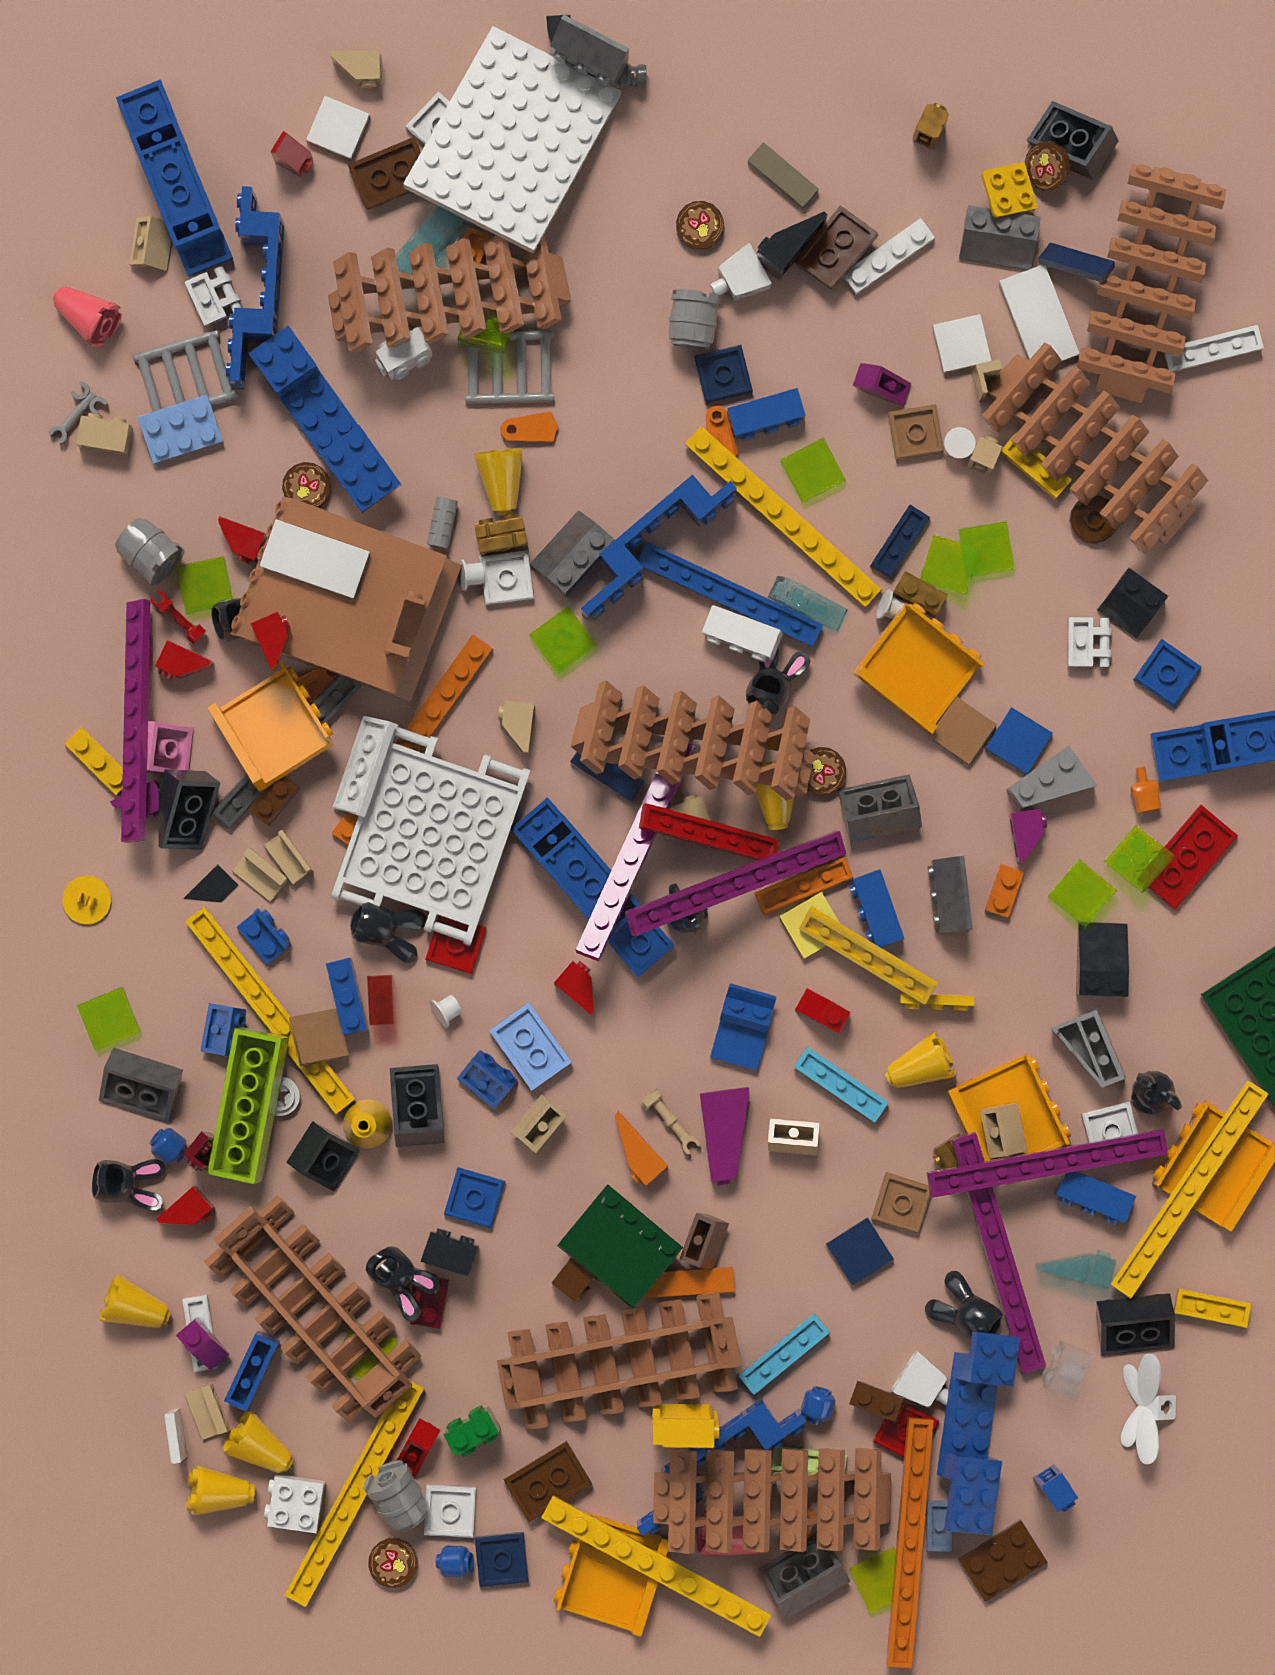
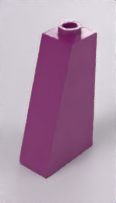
M749 1087L700 1093L711 1182L716 1181L717 1186L731 1184V1179H736L749 1098Z

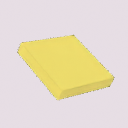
M822 892L779 916L803 959L826 946L799 929L811 906L839 922Z

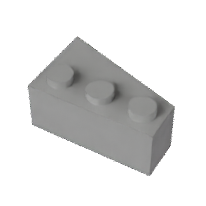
M1067 746L1006 790L1017 806L1023 809L1096 787L1097 784L1071 747Z
M1098 1008L1051 1027L1102 1088L1126 1078Z

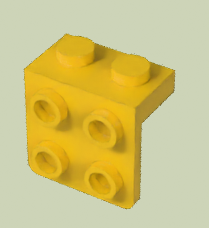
M1025 162L987 169L981 173L988 202L994 217L998 218L1017 213L1029 215L1038 208Z

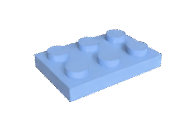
M208 394L137 417L153 464L223 441Z
M530 1002L489 1030L531 1091L572 1063Z

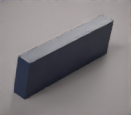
M1051 242L1038 257L1039 264L1102 283H1104L1115 268V262Z
M910 504L870 566L891 579L930 517Z
M578 752L570 761L630 802L633 801L645 782L640 778L633 779L620 769L618 764L605 763L604 771L595 774L580 762L581 755Z

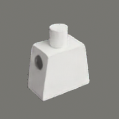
M750 243L718 267L721 279L710 284L714 294L722 295L729 291L734 301L766 291L772 285Z
M917 1350L914 1351L891 1388L895 1394L926 1407H930L934 1399L946 1406L949 1391L943 1387L947 1377Z

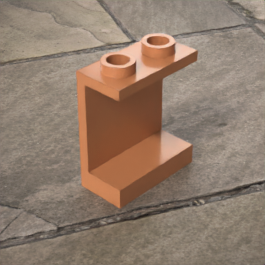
M408 591L407 595L401 593L384 649L385 655L408 662L412 654L411 648L394 642L406 604L424 610L426 608V600H423L422 595L412 591Z

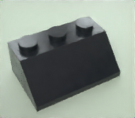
M1170 1293L1132 1297V1299L1121 1298L1096 1301V1319L1101 1356L1175 1347V1312Z

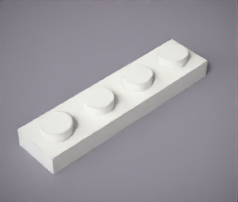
M920 218L855 264L844 277V280L854 294L857 295L933 241L935 237Z
M1258 325L1187 342L1184 345L1181 357L1164 352L1163 355L1167 369L1170 372H1176L1259 351L1264 347Z

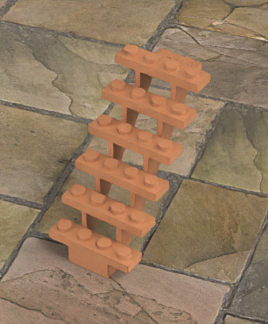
M1131 165L1127 184L1148 189L1149 192L1145 206H1141L1133 201L1121 202L1117 221L1139 226L1134 243L1124 238H1111L1107 258L1129 264L1124 280L1117 276L1109 275L1104 283L1099 282L1097 295L1118 300L1114 317L1105 312L1091 311L1087 332L1108 337L1104 353H1100L1095 349L1081 347L1077 363L1078 369L1098 374L1095 391H1105L1110 395L1139 403L1143 402L1147 388L1171 394L1176 373L1170 372L1165 368H1155L1152 365L1157 351L1179 357L1182 356L1186 336L1180 335L1175 331L1168 332L1162 329L1167 314L1192 320L1196 299H1192L1184 294H1174L1173 290L1178 277L1202 283L1206 263L1201 262L1197 258L1183 257V253L1188 240L1212 246L1216 226L1211 225L1207 221L1193 220L1198 203L1222 209L1225 202L1226 189L1221 188L1217 184L1202 183V179L1192 174L1173 172V170L1166 167H1154V169H1151L1146 165ZM1159 192L1189 200L1190 203L1186 216L1181 214L1174 215L1164 212L1159 208H1152L1156 193ZM1146 229L1179 237L1176 253L1157 250L1149 245H1141ZM1136 266L1169 274L1166 289L1144 286L1136 281L1131 282ZM1126 303L1159 311L1156 325H1142L1127 318L1121 319ZM1116 339L1149 348L1146 362H1133L1117 355L1111 356Z
M545 234L534 254L523 249L525 261L511 258L508 241L495 236L483 243L487 265H483L473 261L470 240L462 238L446 248L450 270L436 267L432 244L424 243L408 252L412 275L399 272L395 250L387 247L371 257L375 278L371 279L360 276L357 254L348 252L333 261L338 290L329 294L328 299L335 338L337 341L342 342L347 340L349 352L357 353L373 344L371 333L384 332L387 347L396 348L411 339L409 327H422L425 342L432 344L449 334L447 324L460 322L462 337L470 339L486 330L485 319L498 318L500 333L508 334L524 325L522 314L535 313L537 327L545 330L562 320L559 307L571 301L563 258L548 252ZM528 274L532 300L519 297L515 279L516 275ZM490 279L495 305L481 301L477 280ZM453 283L457 309L443 306L440 285ZM415 288L420 314L405 310L402 289ZM364 294H378L382 319L367 315Z
M1044 342L1030 360L1016 354L987 388L988 395L994 402L982 415L984 420L998 433L1011 418L1020 423L1022 428L1011 441L1027 457L1041 442L1049 447L1052 451L1040 465L1055 481H1058L1070 466L1078 471L1081 476L1072 485L1070 490L1084 505L1087 506L1100 490L1106 494L1111 500L1099 514L1113 529L1117 530L1129 514L1141 523L1129 537L1140 552L1146 554L1157 541L1166 545L1197 509L1191 501L1209 481L1200 468L1191 464L1176 482L1164 475L1179 457L1169 442L1162 439L1148 457L1134 451L1149 433L1143 422L1138 417L1132 415L1118 433L1105 427L1120 407L1112 396L1105 391L1097 397L1088 409L1076 403V400L1091 384L1082 371L1076 367H1073L1059 384L1047 379L1046 377L1062 360L1051 345ZM1040 385L1050 395L1030 417L1019 411V409ZM1070 410L1079 417V420L1062 440L1059 441L1048 435L1064 414ZM1099 434L1109 443L1089 466L1077 458ZM1128 458L1138 468L1118 490L1109 485L1107 481ZM1158 482L1168 492L1154 509L1147 514L1136 506Z
M605 680L599 683L595 702L580 708L571 748L581 755L580 762L595 774L604 771L605 763L618 764V767L633 779L642 776L643 768L656 769V772L672 785L679 783L681 773L695 775L694 777L709 790L718 788L719 779L721 778L733 780V783L747 795L756 793L758 784L771 785V788L786 801L793 799L795 794L802 796L807 793L814 754L805 747L810 718L796 706L787 708L784 727L769 733L772 713L758 701L749 704L746 722L731 728L735 708L722 697L716 696L711 700L708 718L693 723L697 703L682 690L674 693L670 713L656 717L660 698L643 685L636 689L632 708L618 712L622 693ZM614 728L626 730L624 742L610 747ZM651 734L664 735L662 747L647 752ZM689 739L702 740L700 752L685 757ZM727 744L739 745L738 758L723 763ZM765 749L778 751L776 763L761 768Z
M277 1195L259 1212L251 1206L248 1207L214 1238L219 1248L204 1262L220 1278L228 1273L236 1264L240 1267L246 1276L230 1289L233 1296L246 1307L260 1294H263L270 1301L271 1305L256 1317L255 1320L271 1335L276 1333L287 1322L297 1333L281 1347L282 1351L297 1365L312 1351L315 1352L323 1362L308 1374L306 1378L322 1393L337 1380L345 1386L348 1391L332 1405L333 1409L341 1417L349 1422L365 1409L376 1418L412 1386L404 1372L422 1355L406 1339L388 1355L384 1353L378 1343L393 1331L396 1326L380 1310L362 1327L360 1326L353 1314L371 1298L355 1282L350 1284L335 1298L327 1286L345 1268L329 1252L311 1269L308 1267L302 1257L320 1240L304 1224L287 1239H283L276 1228L289 1218L294 1211L282 1198ZM270 1236L278 1247L252 1269L244 1257L266 1237ZM295 1264L304 1275L278 1298L270 1288V1285ZM321 1293L329 1304L303 1327L295 1315L315 1296ZM346 1322L355 1333L334 1350L331 1355H328L321 1343ZM371 1350L380 1362L354 1385L346 1372Z
M719 1292L696 1295L701 1320L690 1323L685 1321L681 1299L659 1302L663 1327L649 1331L644 1307L621 1310L625 1334L610 1338L606 1314L583 1317L587 1342L573 1346L568 1321L546 1324L550 1349L534 1353L530 1329L507 1332L512 1357L497 1360L506 1409L522 1408L526 1429H538L548 1426L547 1411L544 1403L560 1401L563 1421L570 1422L586 1419L585 1404L582 1396L595 1393L598 1394L602 1415L624 1412L620 1389L631 1386L636 1388L639 1407L660 1405L662 1400L658 1381L672 1378L677 1400L700 1397L696 1374L711 1371L715 1392L737 1390L734 1368L742 1366L733 1317H724ZM702 1328L709 1362L694 1366L688 1331ZM665 1336L671 1370L656 1373L650 1338ZM627 1343L633 1377L618 1381V1372L612 1346ZM589 1350L596 1384L580 1388V1379L574 1353ZM552 1358L558 1392L543 1395L537 1360Z
M821 1448L819 1449L818 1471L808 1472V1450L782 1449L781 1472H771V1451L745 1449L744 1472H734V1451L710 1449L708 1450L707 1473H696L697 1451L670 1450V1473L654 1472L653 1523L669 1525L668 1552L695 1553V1527L706 1526L705 1551L731 1553L733 1527L743 1525V1550L769 1552L770 1526L780 1525V1550L804 1552L806 1551L807 1526L817 1524V1549L842 1551L844 1525L853 1523V1548L876 1551L880 1550V1525L890 1523L891 1473L881 1472L882 1450L855 1448V1471H845V1450ZM818 1480L817 1515H807L808 1482ZM855 1480L854 1514L844 1515V1482ZM707 1481L706 1517H695L696 1483ZM744 1481V1515L733 1516V1485L735 1482ZM781 1481V1516H770L771 1482Z

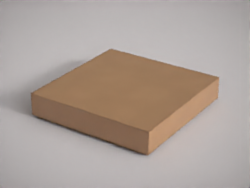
M936 404L888 412L896 461L944 453Z
M956 696L938 722L937 729L933 734L929 735V738L969 765L997 724Z
M336 1008L289 1018L300 1066L344 1058L349 1055Z
M885 1172L871 1219L919 1234L930 1198L929 1186Z

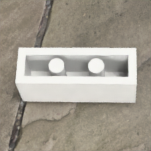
M714 605L711 607L702 633L707 637L706 641L719 646L721 642L730 645V650L740 654L743 651L752 653V658L761 662H765L766 659L773 661L783 636L781 630Z

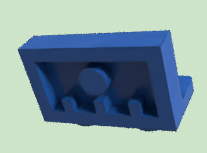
M257 908L253 914L237 926V929L263 961L269 965L291 947L288 944L290 938L282 928L279 930L275 928L272 924L275 919L266 909L262 911Z
M729 984L720 1020L767 1033L777 997L735 984Z
M209 1003L200 1051L229 1056L234 1029L245 1026L246 1009Z
M482 1050L478 1051L456 1078L493 1109L500 1104L518 1081L510 1070L501 1067L490 1054L484 1053Z

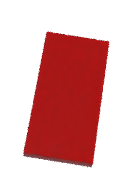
M1200 804L1137 879L1173 910H1176L1238 835Z

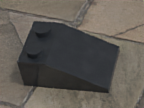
M1054 101L1051 102L1027 139V142L1032 146L1045 141H1053L1058 146H1062L1069 157L1070 170L1091 180H1094L1119 142L1112 126Z
M821 212L774 233L770 239L766 236L757 247L759 249L757 251L758 259L762 266L780 280L793 265L794 260L826 223L828 214Z
M164 770L159 788L158 847L161 849H203L220 787V782L208 772Z
M1078 922L1076 995L1128 997L1129 955L1127 924Z
M438 1064L389 1068L396 1147L445 1143Z

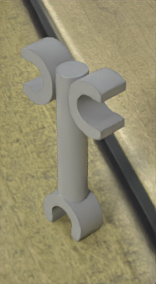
M81 381L79 383L85 389L82 395H78L74 391L71 393L76 400L81 401L61 426H54L49 431V435L52 437L56 432H62V438L58 441L61 445L67 442V432L88 408H90L92 413L100 415L95 410V405L102 403L104 406H108L107 401L102 397L95 396L85 382Z

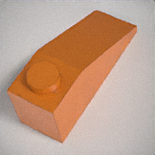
M617 1111L615 1118L629 1168L632 1170L629 1175L638 1185L642 1182L648 1185L668 1165L626 1118Z

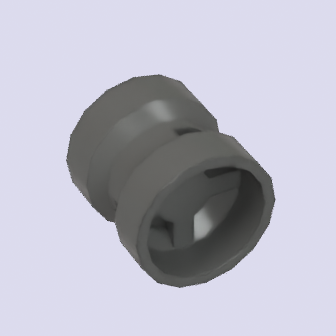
M627 63L621 74L620 87L628 88L629 86H635L637 89H645L646 65L631 66L630 63Z

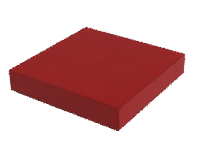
M439 915L437 920L439 923L467 932L469 927L468 924ZM477 925L470 946L463 944L464 941L434 931L425 960L472 974L486 927Z
M907 1403L900 1423L884 1418L873 1442L904 1458L907 1417L934 1420L933 1432L939 1420Z

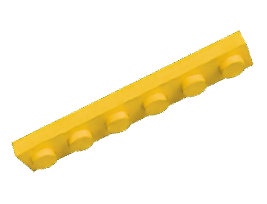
M812 906L799 927L803 932L924 1005L938 984L937 981Z

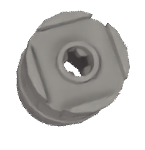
M673 289L671 298L673 305L671 316L669 317V339L671 344L687 348L709 349L710 345L713 344L715 328H717V306H720L721 296L714 293H709V296H706L702 291Z
M142 518L131 522L122 531L115 543L119 555L131 568L142 574L144 580L151 586H153V583L158 585L175 570L173 564L176 559L181 561L185 553L184 549L178 543H173L162 529L157 528L147 519Z
M400 1460L392 1461L379 1467L380 1473L375 1477L371 1474L365 1481V1492L373 1500L376 1510L391 1529L402 1532L414 1528L428 1514V1503L422 1488L413 1478L406 1463L404 1465Z

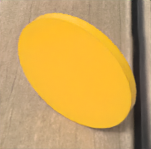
M86 875L73 879L63 892L62 904L66 914L73 921L80 924H94L102 920L111 907L112 899L109 888L102 880L94 876Z

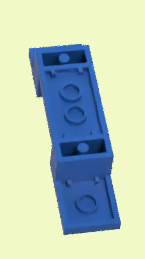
M161 79L116 97L129 129L131 140L188 277L233 260Z
M242 186V194H237V208L240 211V218L236 217L235 231L238 232V237L241 238L244 245L263 246V258H265L267 264L266 268H262L261 280L264 282L265 292L260 293V306H262V309L234 307V314H230L229 329H232L233 335L232 339H228L227 349L228 353H230L231 363L226 365V377H229V382L232 383L235 389H245L248 341L265 342L277 334L284 221L278 212L256 211L257 197L253 188L248 186Z
M289 325L249 353L270 386L361 513L402 485L322 375L316 363Z
M692 474L600 552V561L615 579L581 607L583 616L587 620L590 618L596 620L606 611L605 606L610 601L613 604L624 596L623 590L628 586L633 588L642 581L643 567L630 553L628 548L630 550L635 549L642 542L641 539L644 534L648 532L651 535L661 526L660 523L664 517L670 519L679 511V505L682 506L698 526L702 523L708 525L717 517L716 511L721 507L725 510L735 501L737 490L735 485L729 481L717 493L711 496Z
M1275 710L1151 733L1150 737L1158 782L1275 761Z
M547 797L515 824L511 830L589 920L611 873V869ZM630 893L608 943L635 975L639 977L675 945L660 927L637 936L631 934L625 911L641 906V904Z
M973 1331L970 1353L954 1352L936 1474L951 1480L944 1530L992 1535L1002 1461L987 1455L997 1386L1013 1387L1020 1337Z
M761 1398L719 1427V1439H714V1448H689L687 1451H697V1466H699L706 1460L705 1455L708 1454V1450H722L727 1446L725 1441L731 1437L734 1439L741 1437L747 1432V1426L751 1428L765 1450L768 1448L774 1450L784 1443L783 1438L790 1433L794 1436L805 1428L804 1423L807 1421L800 1409H797L778 1422ZM670 1462L661 1468V1472L670 1473ZM696 1483V1504L703 1499L701 1496L704 1493V1488L701 1483ZM653 1510L637 1520V1528L642 1536L647 1532L649 1535H652L662 1527L659 1523H653Z

